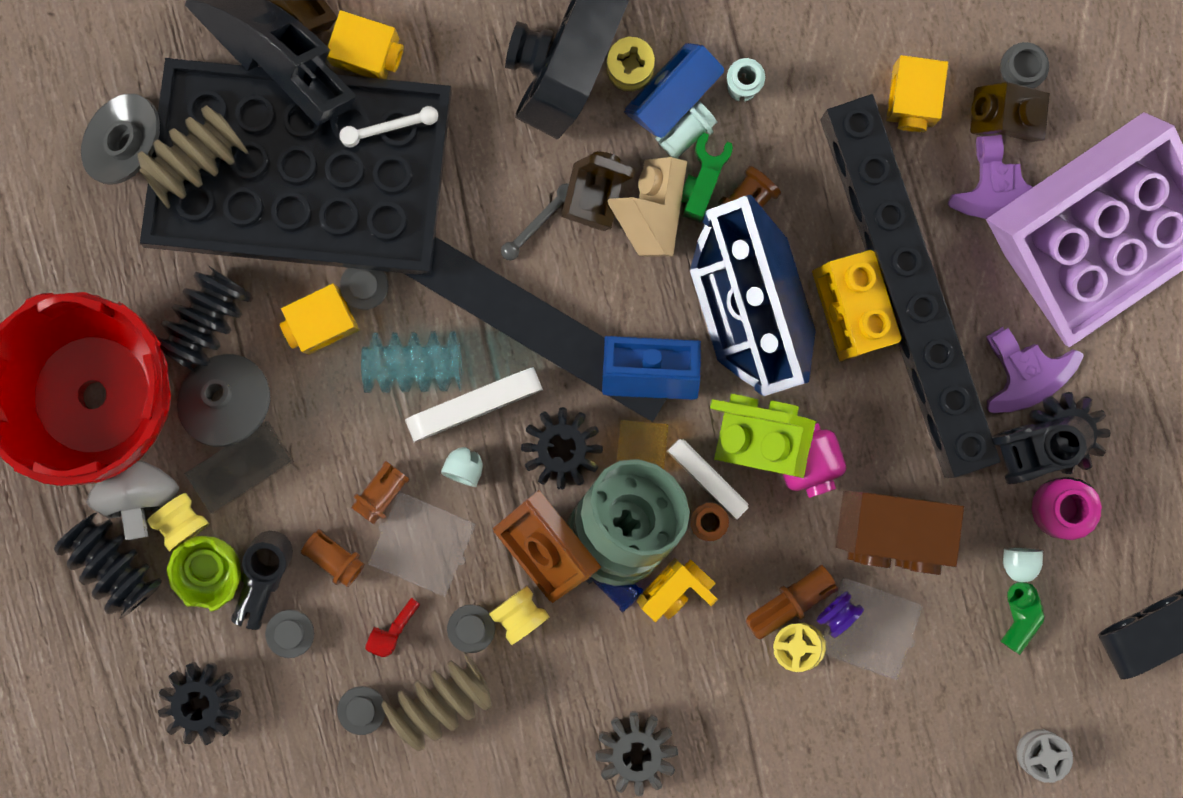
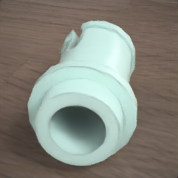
M750 58L739 59L728 69L727 88L730 96L736 101H740V97H744V101H749L764 86L765 71L756 60ZM746 73L745 78L750 80L751 84H742L738 78H741L742 74Z
M698 101L664 137H656L655 139L669 156L679 159V156L693 145L703 133L709 135L713 133L711 128L717 123V120Z

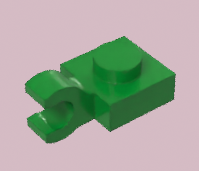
M703 133L699 137L695 147V154L701 164V170L698 177L688 174L681 200L682 203L687 204L683 217L698 223L702 221L721 169L728 162L733 150L732 143L726 142L722 154L719 156L709 155L705 150L709 137L707 133Z

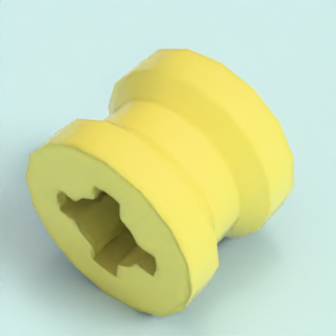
M638 37L619 39L608 52L607 73L610 81L623 91L633 92L646 86L650 82L654 70L655 57L652 48L646 41ZM630 56L629 58H626L624 61L619 60V58L624 59L625 57Z
M183 493L165 504L146 521L152 529L159 530L165 537L164 546L169 552L174 551L179 544L189 537H195L209 525L204 516L196 515L191 508L192 500L187 493Z
M528 586L515 593L489 613L494 622H500L507 630L506 638L511 645L521 640L550 618L545 609L537 608L532 601L533 593Z
M807 623L790 624L782 628L776 635L773 644L774 655L778 663L787 670L793 672L807 671L818 666L824 659L826 640L822 632L814 625Z

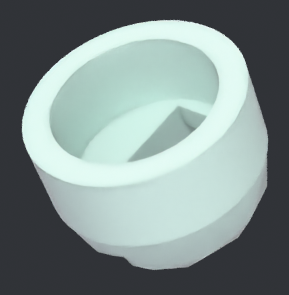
M467 447L458 448L452 451L446 458L441 474L461 484L476 487L482 474L483 463L481 457L475 451L470 452V449Z
M1004 548L1003 565L1007 574L1017 582H1030L1034 580L1042 569L1043 550Z

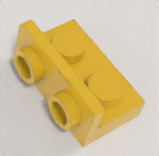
M873 250L833 260L812 270L839 362L897 344L901 341L899 328L876 254Z
M674 558L641 592L636 601L640 608L656 623L662 615L669 620L685 605L688 597L684 592L689 587L697 592L710 606L718 599L709 591L716 583L691 559L683 566Z

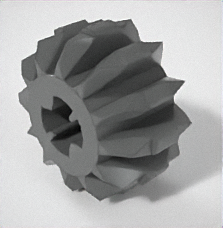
M632 711L629 715L631 727L625 728L622 721L615 717L611 720V724L618 735L614 736L603 731L600 733L599 741L612 749L596 751L595 756L596 761L612 762L601 771V776L604 780L611 779L618 773L620 774L616 782V791L622 793L630 780L634 781L636 796H642L644 794V780L648 779L655 790L662 788L661 780L656 774L657 771L670 776L674 774V766L662 758L677 756L678 749L674 745H661L672 736V731L669 727L662 728L653 734L658 721L655 715L651 714L647 718L644 727L639 726L638 712ZM631 743H641L643 751L647 748L650 749V754L643 755L642 763L632 764L631 756L626 759L623 757V753L631 751Z

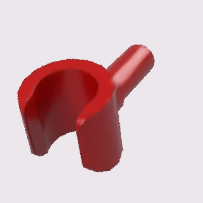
M410 598L391 624L389 631L374 626L365 649L380 657L391 655L395 650L399 635L403 631L402 629L421 604Z

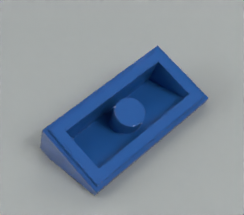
M685 43L627 105L624 113L653 135L662 138L724 73V67L703 45Z
M605 336L603 395L697 399L700 386L701 341Z

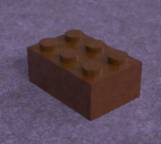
M843 491L836 548L848 551V560H853V562L863 565L890 568L891 559H895V566L915 572L941 575L942 565L957 567L964 506L864 492Z

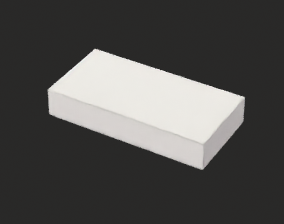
M678 439L666 451L733 519L737 520L749 508V504L684 439Z

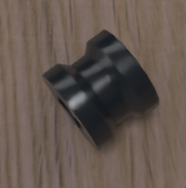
M517 21L509 43L505 68L516 70L522 67L529 69L533 76H537L553 43L555 32L544 29L541 32L530 30L526 23Z

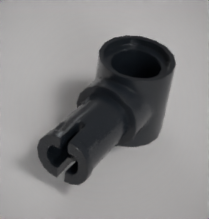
M270 530L260 533L254 538L244 554L241 581L244 584L235 611L231 616V621L234 624L242 626L249 612L250 617L246 628L251 630H259L261 628L271 592L277 591L282 575L292 559L293 549L291 542L282 533ZM266 548L274 551L279 558V564L275 566L264 565L257 557V550Z

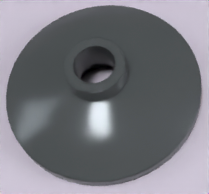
M123 94L109 100L95 113L85 130L81 144L82 164L90 177L100 183L113 185L127 181L139 172L140 164L137 153L143 151L151 157L155 150L153 142L159 139L160 120L155 106L138 94Z
M223 354L209 358L210 363L208 366L197 365L194 368L196 372L191 371L183 381L177 399L178 416L183 428L198 442L213 447L231 446L250 437L263 423L270 405V387L262 370L245 357ZM223 388V396L218 401L212 402L211 399L214 393Z

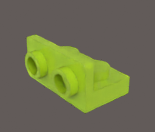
M731 394L729 402L712 399L710 409L724 413L714 460L804 478L816 423L815 420L798 416L799 407L787 403L770 401L769 409L758 408L759 399Z

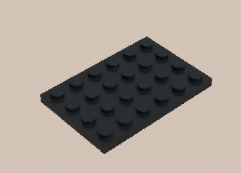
M165 58L158 107L160 120L158 140L172 147L173 144L169 131L173 128L188 136L189 133L185 120L189 117H192L202 125L205 124L201 108L207 105L223 116L248 153L246 154L237 147L232 146L233 164L229 165L219 157L215 158L219 173L213 176L201 168L199 173L203 184L199 188L185 179L183 184L187 195L183 199L168 191L169 209H167L148 183L140 244L143 248L431 276L452 94L451 86L337 75L357 97L351 109L317 126L262 67H256L247 71L242 65ZM426 106H432L438 111V119L432 125H426L422 122L360 139L359 143L354 147H346L340 140V131L346 126H352L358 130L420 113L422 108ZM155 150L152 154L153 159L157 157Z

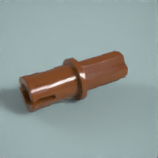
M819 565L808 573L807 576L789 587L781 586L779 588L780 595L747 616V626L756 638L763 639L794 617H797L799 620L805 618L804 613L821 600L839 591L838 587L823 565Z

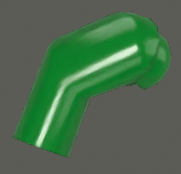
M1016 582L1009 587L1007 592L1008 603L1014 622L1000 642L1018 655H1021L1042 626L1044 612L1037 589L1032 584Z

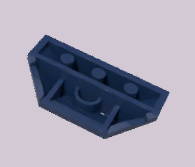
M746 195L707 210L703 220L705 225L696 245L690 273L717 361L737 377L753 386L754 390L762 396L808 383L816 329L788 238L752 195Z

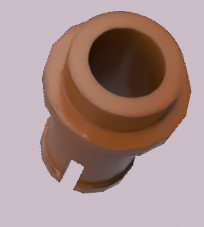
M386 461L362 494L359 496L356 493L353 496L356 501L351 508L372 524H375L379 518L383 520L386 518L383 512L402 487L410 480Z
M704 503L693 511L690 518V526L693 533L699 539L715 541L726 534L729 527V518L721 506L715 503ZM706 513H713L716 517V525L711 531L704 530L701 527V518Z
M321 529L312 534L301 550L303 556L308 557L334 577L332 582L335 585L342 583L349 587L365 566L359 560V553H349L325 535Z

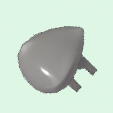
M139 460L122 473L96 483L89 492L86 503L91 509L108 519L121 517L122 515L125 540L149 537L145 510H152V512L159 510L175 497L179 486L172 477L161 469Z

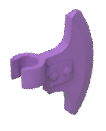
M1002 135L977 137L976 152L980 163L979 183L971 192L952 194L948 200L949 207L966 215L987 219L1033 188L1022 178L1020 164L1002 163L1004 153Z
M1001 327L986 336L987 341L1004 367L1007 374V383L1004 389L987 400L988 411L991 413L1013 412L1029 408L1040 403L1044 398L1050 397L1073 376L1084 357L1083 353L1072 349L1060 357L1049 358L1040 350L1038 344H1033L1020 351L1019 345L1009 328L1004 330Z

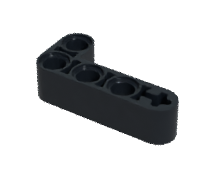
M629 0L570 1L543 66L530 83L515 114L516 119L557 140L565 133L581 113L590 95Z

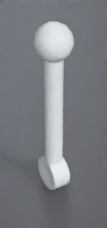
M426 106L422 108L420 113L357 130L352 126H346L340 131V140L346 147H354L359 143L360 139L422 122L426 125H432L438 119V111L432 106Z

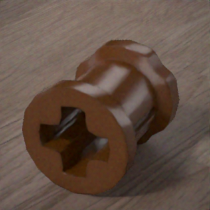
M749 166L744 172L746 175L744 180L728 198L723 196L718 201V204L722 205L743 196L752 195L763 208L771 198L777 199L781 195V191L761 171L753 166Z

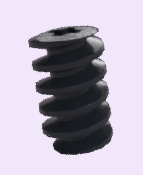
M210 266L209 268L212 270L211 275L195 272L193 275L202 287L200 291L188 288L183 290L191 305L189 307L177 304L172 306L173 311L180 319L179 323L162 321L161 325L169 334L168 339L157 337L161 343L160 349L163 350V353L194 372L196 371L191 366L192 363L201 366H208L210 363L209 358L202 350L203 347L218 350L221 346L213 332L224 334L231 332V327L223 317L225 315L235 318L241 317L242 312L235 304V299L245 302H251L253 299L247 290Z
M96 512L68 531L56 543L54 551L57 555L73 552L67 561V567L70 570H76L86 566L79 577V581L82 585L98 581L92 591V597L99 600L111 596L104 607V611L107 614H113L123 610L119 618L121 619L146 601L159 588L162 580L158 578L147 583L142 580L150 566L146 563L132 568L130 564L138 552L132 549L120 554L118 548L125 539L124 535L120 534L108 539L105 535L113 522L109 519L95 524L93 519L97 515Z

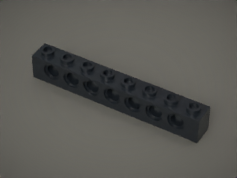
M870 94L829 108L825 111L820 121L865 251L873 250L876 254L901 335V341L898 343L943 476L944 478H956L1000 463L996 446L993 443L987 420L874 96Z

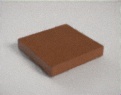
M540 490L493 528V532L552 603L584 582L601 568L600 564Z

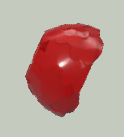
M86 292L38 294L26 299L22 306L1 322V459L13 467L17 473L43 484L57 486H76L102 482L122 473L139 461L156 441L168 417L171 400L168 363L163 350L160 349V341L145 321L121 302L116 303L99 295H92ZM100 382L106 390V399L100 407L90 409L84 402V392L92 383Z

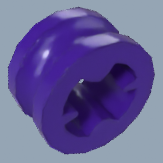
M848 591L833 600L816 619L820 625L826 624L829 626L830 631L828 634L833 639L846 631L864 611L860 604L855 606L851 603L850 599L852 596Z

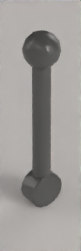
M566 183L559 186L557 197L513 242L503 244L501 255L504 259L510 261L516 259L520 252L519 248L565 203L569 184Z

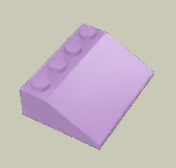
M1145 112L986 219L1006 259L1063 343L1068 347H1071L1183 271V144L1174 125Z

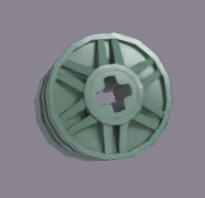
M639 459L624 460L603 470L569 515L567 525L601 566L591 576L593 579L613 586L632 585L649 576L663 558L677 546L687 531L690 511L686 495L672 475L656 464Z

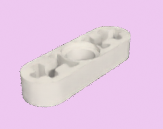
M532 367L405 419L413 441L417 442L529 397L543 389L536 371Z

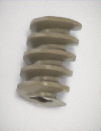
M207 105L201 108L205 124L202 125L192 117L185 120L189 133L188 136H185L175 128L169 131L173 144L172 147L167 146L160 140L153 142L157 156L155 159L143 151L137 153L140 164L139 171L167 209L170 208L168 191L181 199L186 197L187 194L183 184L185 179L199 188L203 184L199 173L201 168L213 176L219 173L215 158L219 157L229 165L233 164L232 146L237 147L246 154L248 153L223 116Z
M464 652L466 661L464 669L460 668L452 660L447 662L449 678L445 679L435 670L430 672L433 682L431 689H428L419 680L414 682L416 698L412 699L402 690L399 691L397 694L400 708L395 709L385 700L382 702V708L396 733L415 750L421 751L425 748L424 733L434 741L442 738L440 723L451 731L457 729L459 725L457 713L466 720L474 719L475 710L473 702L483 710H488L492 707L487 683L467 652Z

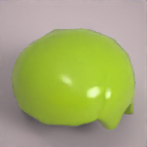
M210 536L189 537L179 544L172 552L166 568L170 588L183 600V603L187 607L208 608L210 612L218 610L234 597L242 576L240 558L234 548L225 541Z

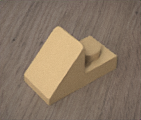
M673 157L645 160L638 182L639 198L608 199L610 208L638 255L644 257L673 256L687 161Z

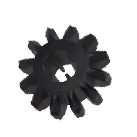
M1072 392L1062 393L1059 403L1052 396L1044 398L1043 406L1046 413L1040 410H1032L1029 414L1030 418L1039 424L1074 415L1083 418L1094 431L1093 446L1082 461L1077 464L1082 470H1089L1092 468V460L1089 454L1102 457L1106 453L1104 447L1096 443L1097 438H1108L1111 434L1109 429H1097L1096 423L1106 417L1105 412L1099 410L1088 414L1092 406V399L1082 397L1076 403ZM1059 432L1057 433V442L1063 450L1068 452L1079 451L1080 443L1077 436H1075V439L1067 440L1066 438H1060ZM1075 466L1062 469V474H1073Z
M565 407L559 408V424L553 425L546 411L542 412L540 419L547 429L542 433L533 425H528L526 428V432L539 438L538 444H521L522 452H538L539 456L528 461L525 464L526 469L531 471L544 464L546 468L538 479V482L542 485L549 481L553 471L558 472L556 484L557 488L561 490L566 487L565 472L571 471L575 483L582 485L584 478L577 467L582 464L589 471L596 472L598 465L585 459L586 453L601 454L603 452L602 445H586L585 440L599 433L597 426L590 427L581 434L578 429L584 423L586 415L579 412L572 426L567 425L568 412ZM560 435L565 441L571 438L575 441L576 450H570L571 453L575 454L571 460L564 462L561 457L552 459L548 449L549 447H554L550 442L555 436Z
M196 662L186 665L185 675L178 671L172 672L169 675L170 683L174 688L165 687L159 691V697L171 702V705L159 709L158 715L163 718L173 716L175 721L167 728V732L170 735L176 733L182 727L185 728L183 742L185 744L193 743L198 734L204 745L211 744L215 737L214 731L222 736L227 735L231 731L230 724L226 719H237L241 715L240 709L229 705V702L237 700L242 696L241 690L234 689L227 692L224 686L231 682L233 675L227 672L216 680L217 665L215 663L207 664L202 673ZM198 692L201 693L199 699L206 696L209 701V707L204 709L202 714H199L201 708L194 710L191 705V700L198 696Z

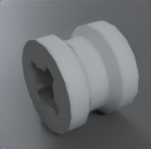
M1035 729L1027 732L1020 739L1016 748L1020 767L1033 778L1044 783H1054L1063 779L1070 772L1073 764V753L1069 744L1063 738L1045 729ZM1039 745H1041V750L1039 751L1038 756H1033L1036 755L1037 751L1040 749Z

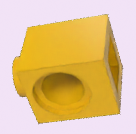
M340 10L328 44L330 52L327 60L331 66L368 78L386 79L389 71H397L404 45L399 44L400 38L394 27Z
M900 55L893 65L886 121L897 122L898 129L907 132H926L927 127H934L942 116L948 61Z
M334 283L281 308L286 320L280 323V327L289 346L292 349L299 346L301 352L307 355L360 331L347 302L341 294L340 288Z

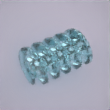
M436 331L430 332L426 345H421L417 332H411L407 346H402L397 332H392L388 346H383L379 334L373 333L369 346L362 347L361 374L364 393L372 392L376 380L383 393H390L395 379H397L398 385L404 393L410 392L414 379L417 380L421 392H429L433 378L436 379L442 392L448 391L452 378H455L459 390L462 391V351L456 332L450 331L445 345H441Z

